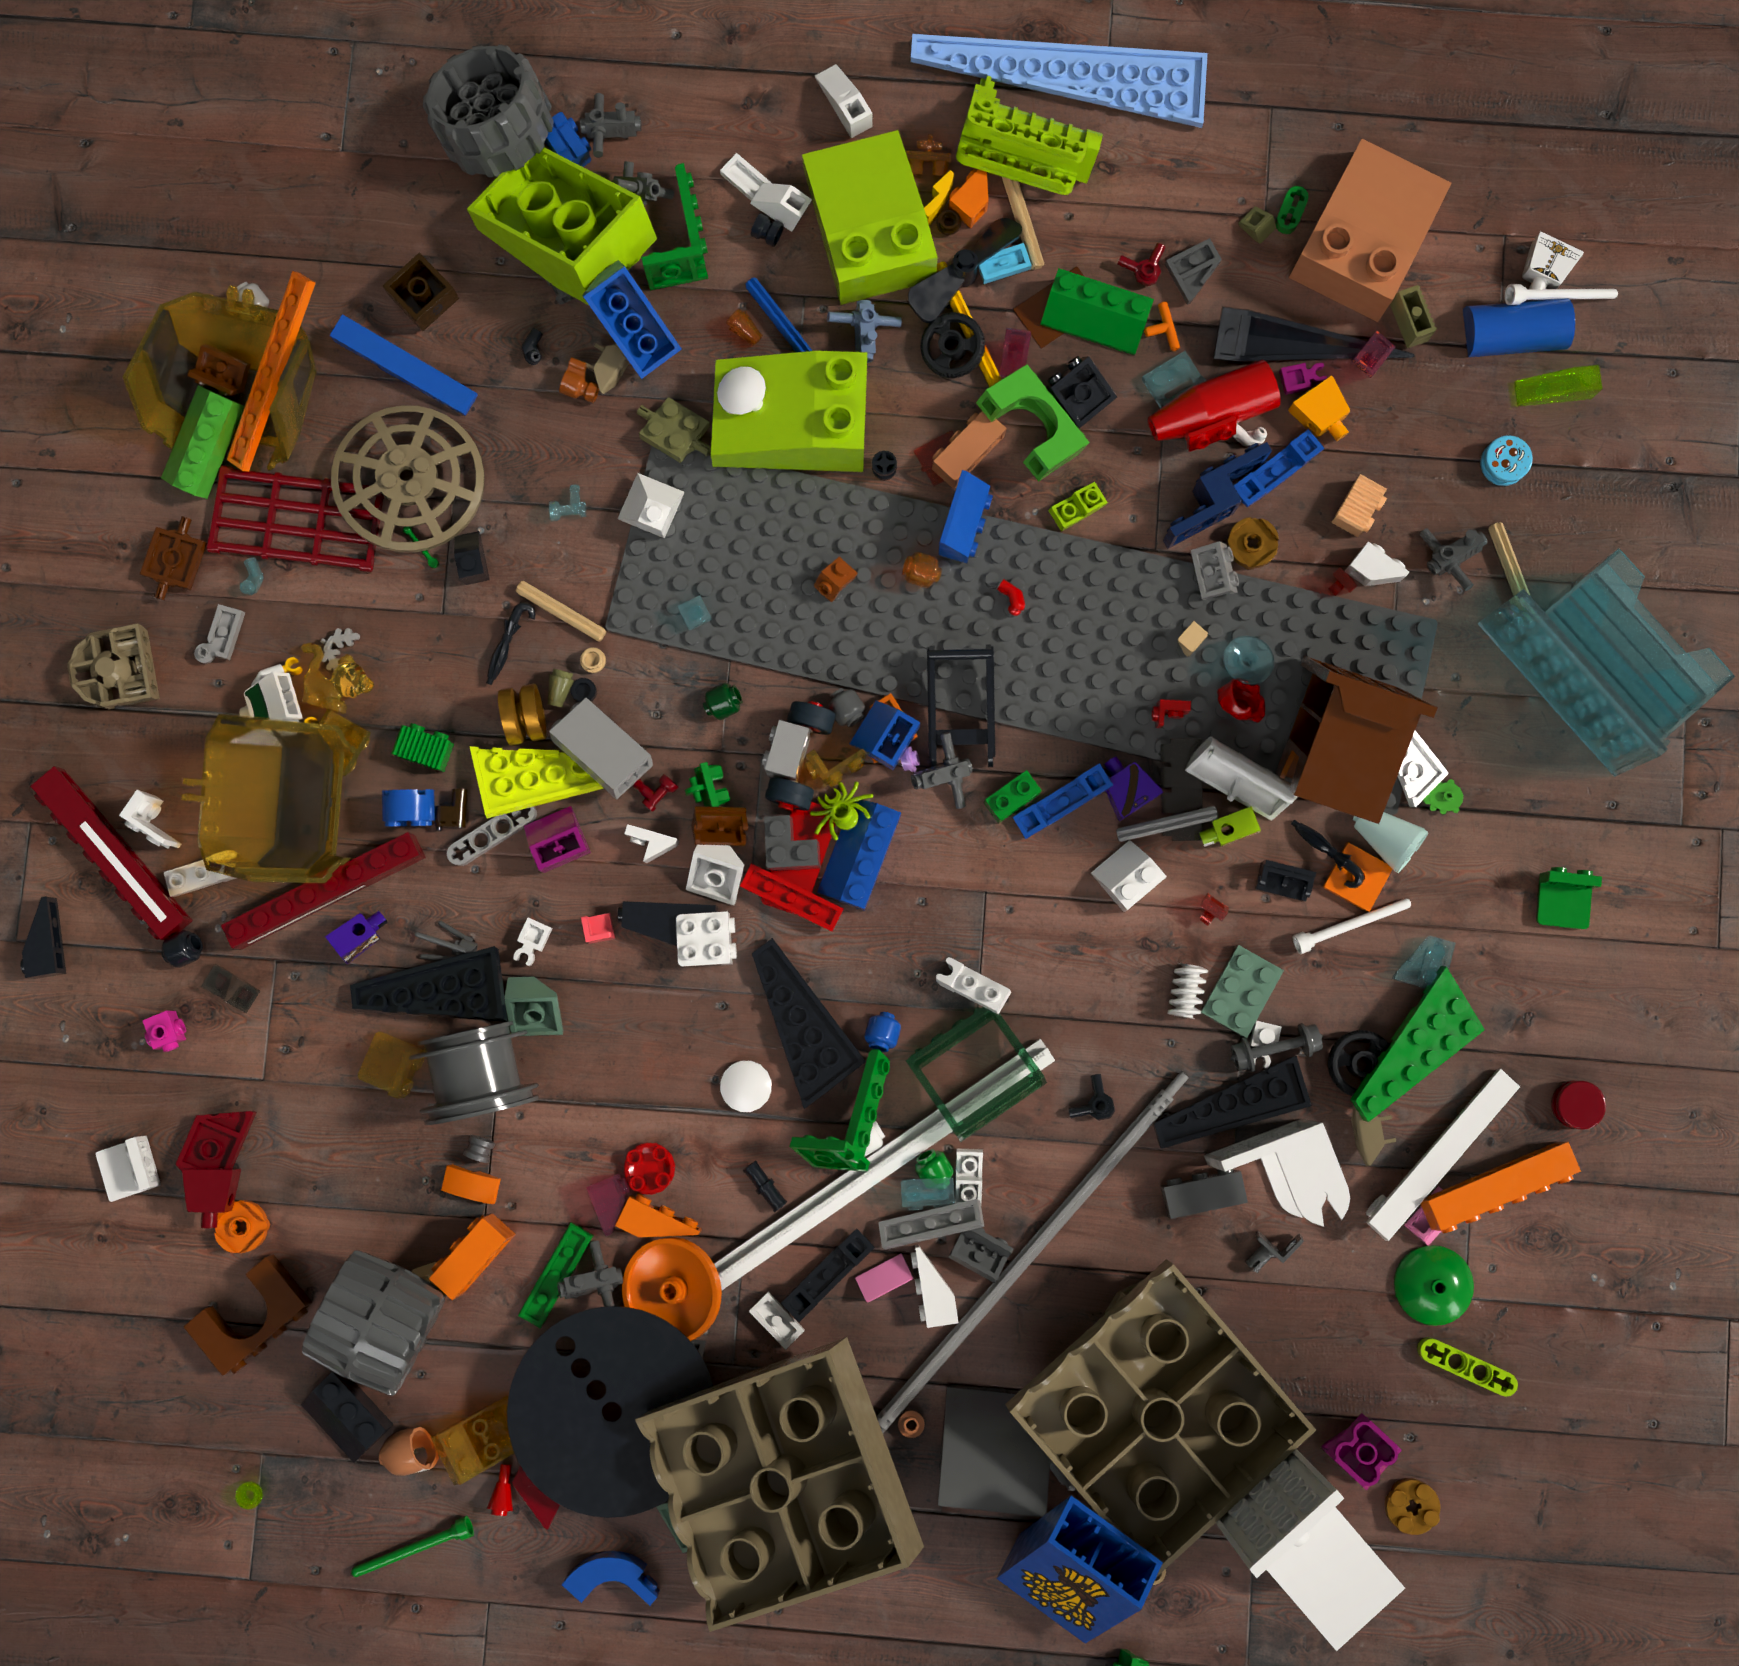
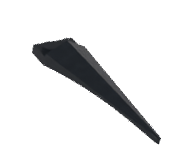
M1222 306L1213 358L1240 362L1259 361L1262 359L1266 361L1413 358L1415 355L1407 351L1249 309Z

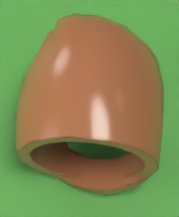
M422 1427L404 1429L392 1434L384 1441L378 1456L380 1464L396 1476H406L430 1470L439 1460L438 1449L431 1435ZM423 1447L427 1452V1460L424 1465L419 1463L414 1455L416 1448Z

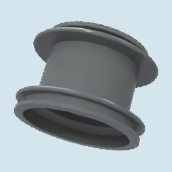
M513 1021L418 1041V1046L424 1045L425 1052L410 1055L408 1058L413 1060L427 1057L436 1100L435 1105L420 1110L421 1114L428 1113L429 1119L424 1121L425 1125L461 1120L538 1100L539 1095H533L532 1089L539 1086L538 1083H520L511 1040L513 1037L527 1034L528 1031L522 1030L510 1033L509 1026L514 1024Z

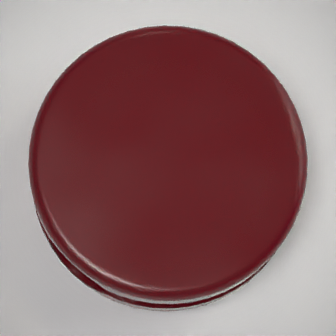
M1573 1080L1561 1084L1555 1090L1551 1100V1107L1555 1118L1562 1125L1572 1129L1585 1130L1596 1126L1603 1119L1606 1111V1101L1601 1090L1594 1084L1587 1081Z

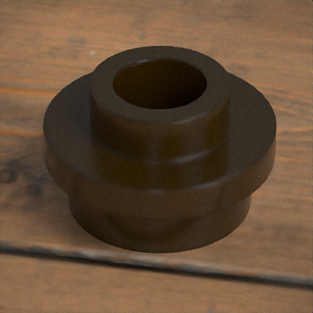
M953 210L941 212L937 217V228L945 235L957 233L961 227L959 214ZM946 221H952L953 225L946 226L944 223Z

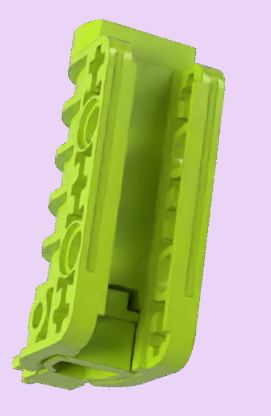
M992 77L981 78L980 84H976L956 152L957 161L975 169L1061 195L1070 194L1075 181L1087 184L1100 149L1103 133L1090 129L1083 130L1074 127L1070 123L1067 125L1054 121V118L1048 119L1038 116L1035 112L1031 114L1018 110V107L1015 106L1012 108L999 104L1000 99L995 98L997 90L994 89L995 82L991 81Z

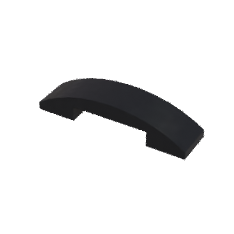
M856 1228L801 1281L781 1304L800 1322L875 1247Z

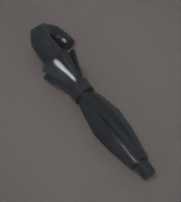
M520 602L513 608L509 620L504 619V634L501 638L502 641L497 645L492 654L487 684H493V681L497 678L507 660L509 643H511L512 636L522 627L518 624L522 612L527 611L529 613L528 618L535 620V609L529 603Z
M1293 820L1291 825L1295 827V830L1306 842L1321 852L1327 853L1330 858H1333L1340 871L1345 868L1354 875L1355 880H1347L1344 884L1346 887L1358 888L1362 885L1364 875L1362 870L1351 861L1352 855L1338 852L1322 834L1303 823Z

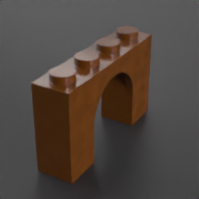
M274 1254L265 1257L245 1274L263 1296L267 1305V1318L258 1333L255 1335H242L235 1332L213 1306L203 1309L183 1326L222 1376L230 1372L233 1374L239 1372L247 1365L245 1360L250 1355L256 1357L268 1347L265 1343L273 1337L276 1340L288 1330L286 1325L292 1320L297 1322L308 1313L306 1308L312 1304V1301Z

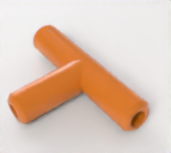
M1164 301L1158 304L1163 323L1145 327L1144 334L1146 337L1166 333L1170 350L1177 351L1180 348L1168 303Z

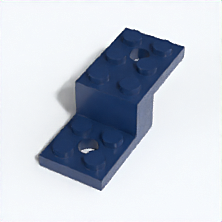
M1268 442L1260 446L1258 443H1255L1244 450L1245 454L1239 457L1232 455L1222 462V466L1216 469L1212 466L1200 473L1201 477L1196 481L1192 491L1200 507L1192 512L1193 516L1187 519L1180 517L1170 524L1171 527L1167 530V534L1163 539L1167 549L1235 513L1242 499L1232 481L1264 464L1272 451Z

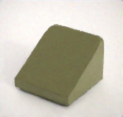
M1256 206L1238 222V225L1259 244L1276 229L1273 215Z

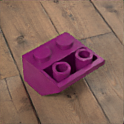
M572 806L524 826L532 856L538 870L543 873L591 853Z

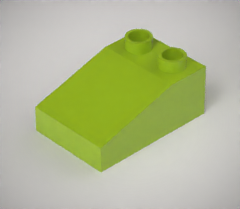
M898 130L802 154L805 177L840 305L913 287L937 273V253L925 210Z
M545 147L539 154L536 153L528 160L524 167L515 171L514 169L502 172L467 208L477 230L556 288L587 305L588 303L582 295L597 275L617 260L629 270L657 240L639 195Z
M806 351L716 360L711 441L713 467L863 472L867 352ZM752 367L763 376L766 390L761 409L742 415L729 414L723 409L718 400V387L723 377L732 369Z

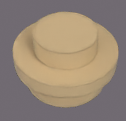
M588 648L582 653L580 663L585 671L597 673L604 668L606 657L600 649Z

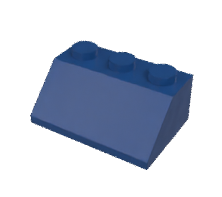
M964 470L961 472L940 539L938 555L968 563L969 556L975 557L978 542H974L977 533L982 534L986 519L981 517L984 509L989 510L993 495L989 494L990 485Z

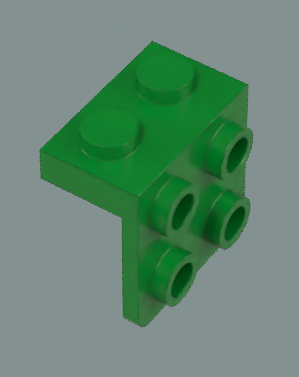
M1551 867V871L1540 873L1537 923L1546 926L1587 929L1590 924L1592 889L1601 887L1602 876H1593V871L1577 870V874L1567 873V868Z

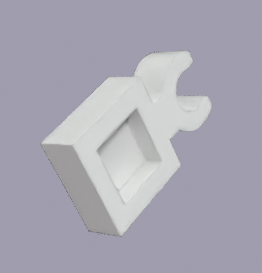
M527 918L517 939L518 942L523 943V946L515 952L514 960L519 961L520 956L526 953L528 955L526 965L531 966L535 961L534 950L543 951L553 928Z
M1256 1021L1252 1029L1249 1045L1251 1047H1260L1278 1042L1282 1027ZM1269 1055L1262 1057L1264 1060L1263 1068L1268 1069L1271 1063Z

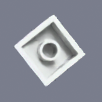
M1131 840L1091 872L1092 876L1123 912L1131 908L1167 877L1156 863Z

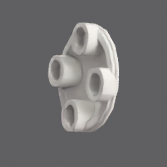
M752 367L732 369L719 383L717 392L719 403L729 414L742 415L751 411H758L763 405L762 400L766 390L765 380L760 372Z
M739 1061L732 1064L724 1072L720 1081V1092L724 1101L732 1109L740 1112H752L761 1108L768 1101L771 1093V1079L761 1064L753 1061Z

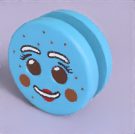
M1511 435L1501 436L1495 439L1482 453L1480 460L1481 470L1484 476L1493 484L1499 486L1515 484L1529 472L1533 460L1532 452L1527 443L1522 439Z

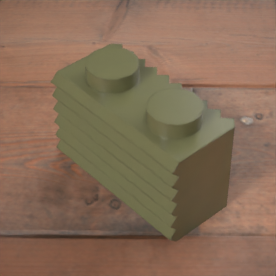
M1418 285L1397 292L1390 304L1407 348L1428 342L1437 329L1434 327L1435 323L1432 322L1431 314L1428 313L1430 309L1425 304L1424 295L1419 290L1421 286Z

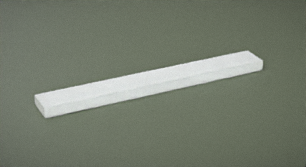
M1497 1069L1366 1223L1385 1241H1389L1520 1086L1502 1069Z

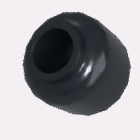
M182 930L163 941L162 957L165 962L173 967L181 968L200 958L203 949L202 941L195 933Z

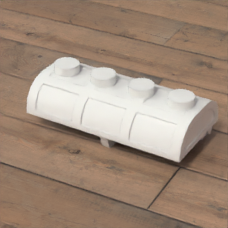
M1213 737L1207 738L1198 747L1185 769L1188 773L1228 795L1227 799L1232 802L1235 799L1247 807L1252 806L1255 812L1271 821L1298 798L1289 790L1291 783Z

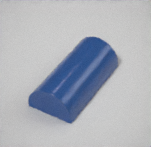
M1569 298L1525 301L1520 305L1497 303L1465 306L1463 308L1468 357L1565 350L1571 346L1574 339L1575 312Z

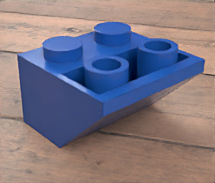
M876 700L849 744L891 770H894L920 728V722L899 709Z

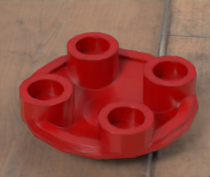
M646 1142L636 1146L626 1156L624 1163L626 1181L632 1190L641 1194L653 1195L662 1192L670 1185L675 1175L673 1156L665 1147L657 1143Z

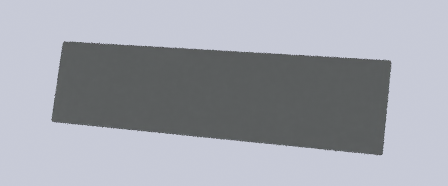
M651 446L644 476L684 491V495L665 538L631 525L605 625L607 631L880 696H887L891 693L894 699L927 707V647L935 646V650L986 649V644H991V646H994L995 723L1183 767L1187 766L1198 747L1207 738L1213 737L1276 774L1275 772L1312 676L1310 671L1300 665L1303 656L1399 687L1422 699L1438 623L1432 618L1237 574L1239 579V586H1236L1238 593L1233 595L1227 593L1203 600L1194 563L986 515L981 517L986 519L982 534L977 533L974 542H978L975 557L969 556L968 563H963L938 555L939 543L950 507L788 469L713 467L711 453H709V456H705L696 449L679 463ZM840 556L858 574L852 582L839 592L836 599L830 602L819 593L814 584L821 571ZM1003 579L1023 592L1025 608L1018 616L1009 613V597L997 590ZM1195 621L1208 632V636L1190 657H1187L1178 643V638ZM986 659L935 660L936 709L987 720ZM1232 679L1246 680L1251 685L1258 684L1260 686V694L1265 700L1264 718L1258 723L1248 719L1238 720L1224 711L1219 704L1218 689L1229 683ZM1160 699L1191 701V711L1187 715H1183V718H1168V714H1165L1164 726L1162 728H1156V721H1152V707L1157 706V702ZM1285 776L1284 780L1292 783V778ZM1398 776L1384 810L1385 813L1395 815L1398 812L1403 790Z

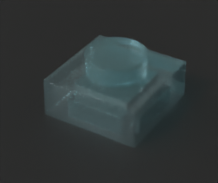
M700 595L677 606L689 631L712 620Z

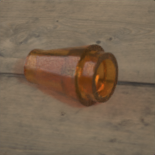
M736 310L726 322L730 331L749 342L752 346L756 345L763 337L746 311Z

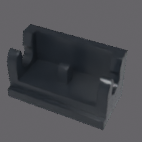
M1264 860L1260 865L1255 889L1306 902L1307 897L1310 898L1317 872Z

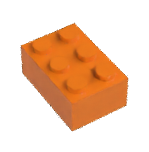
M494 1214L486 1217L484 1215L480 1218L477 1217L467 1228L470 1233L467 1236L458 1238L449 1248L452 1253L444 1259L441 1258L432 1267L431 1270L434 1273L429 1280L451 1300L464 1294L516 1235Z

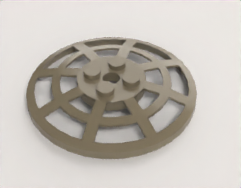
M402 405L390 407L375 412L361 420L341 441L331 469L333 497L339 512L347 524L369 543L395 552L415 553L426 551L452 540L474 518L481 504L484 492L485 474L483 463L476 444L470 435L447 415L421 406ZM399 412L424 413L419 425L401 424L387 428L382 419L383 416ZM433 418L441 419L453 427L466 443L451 448L442 436L429 429ZM373 422L378 432L364 443L358 455L344 452L352 437L365 425ZM415 432L411 445L403 444L397 446L391 434ZM425 436L436 441L444 451L430 456L421 448ZM382 439L387 451L379 460L365 457L370 448ZM470 452L473 456L476 470L474 492L459 486L460 467L457 457ZM450 460L452 467L451 483L438 479L436 465ZM340 462L354 465L353 484L356 494L344 502L340 495L338 484ZM361 467L375 470L376 483L365 489L362 488L360 479ZM403 470L413 471V477L410 480L403 481L400 479V473ZM435 489L447 492L444 500L431 511L426 499L431 496ZM381 492L391 501L387 514L378 510L368 499ZM455 496L470 501L467 510L461 518L449 529L442 532L436 518L449 508ZM362 503L371 515L385 522L381 537L363 528L351 516L349 511ZM401 505H417L422 514L419 517L398 518ZM426 523L433 535L432 538L416 542H396L391 540L395 526L412 527Z

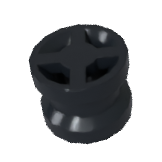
M879 451L872 459V471L879 480H890L896 474L897 460L894 454L889 451Z

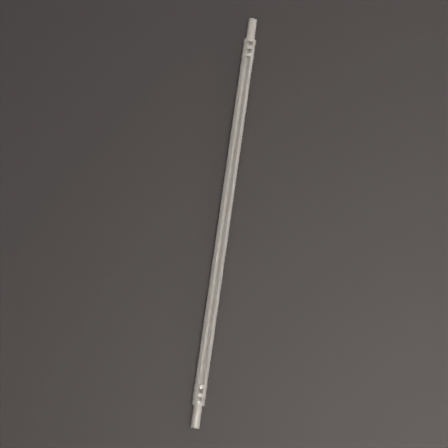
M1181 1071L1165 1090H1160L999 1275L997 1281L992 1283L876 1416L882 1433L887 1430L1174 1100L1172 1097L1188 1080L1187 1075Z

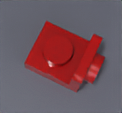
M1160 699L1157 702V706L1152 707V721H1156L1155 727L1162 728L1164 726L1165 714H1168V718H1183V715H1187L1191 711V701Z

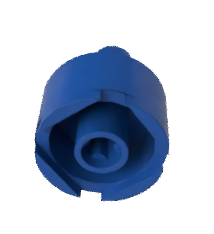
M433 789L382 790V821H385V826H407V821H411V826H432V821L435 820Z

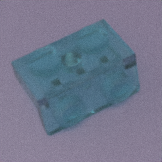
M953 1178L902 1180V1207H907V1210H922L923 1206L933 1205L934 1209L948 1206L949 1204H955Z

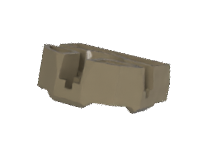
M133 624L93 632L75 646L67 668L71 687L84 701L110 710L115 709L117 705L127 706L160 699L149 635L142 625ZM102 636H109L112 650L105 651L104 641L101 639L103 638ZM115 654L120 659L114 661L110 657ZM135 656V663L130 657ZM90 671L92 679L78 682V679L75 678L76 672ZM98 675L103 677V682L98 680ZM111 687L118 688L120 699H113Z

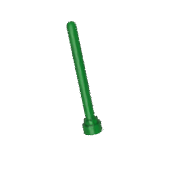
M468 1516L459 1518L447 1530L353 1567L351 1574L353 1577H359L453 1538L463 1541L473 1537L474 1529Z

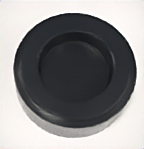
M588 678L575 680L570 689L571 695L576 702H582L585 698L592 702L597 695L595 684Z

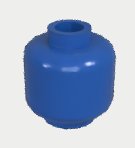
M880 1012V1015L870 1017L864 1035L866 1042L869 1043V1048L888 1052L889 1049L896 1047L901 1025L895 1020V1016L888 1012Z

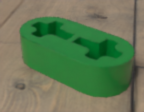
M1294 186L1288 190L1275 221L1276 229L1280 233L1291 234L1297 228L1309 198L1305 188ZM1298 195L1300 197L1296 207L1291 206L1294 196ZM1289 213L1292 214L1291 223L1287 226L1284 222Z

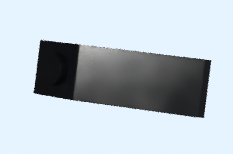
M41 897L22 951L23 959L20 962L23 974H25V978L38 979L66 974L57 898Z

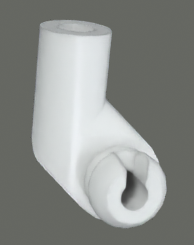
M1237 424L1236 434L1233 437L1243 446H1251L1255 443L1260 445L1265 441L1267 432L1262 427H1257V429L1252 431H1245Z

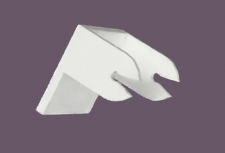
M1299 1119L1204 1155L1208 1166L1222 1171H1228L1261 1159L1280 1206L1288 1213L1301 1218L1303 1216L1317 1225L1324 1227L1322 1206L1325 1203L1326 1196L1341 1220L1348 1210L1350 1202L1349 1188L1322 1122Z

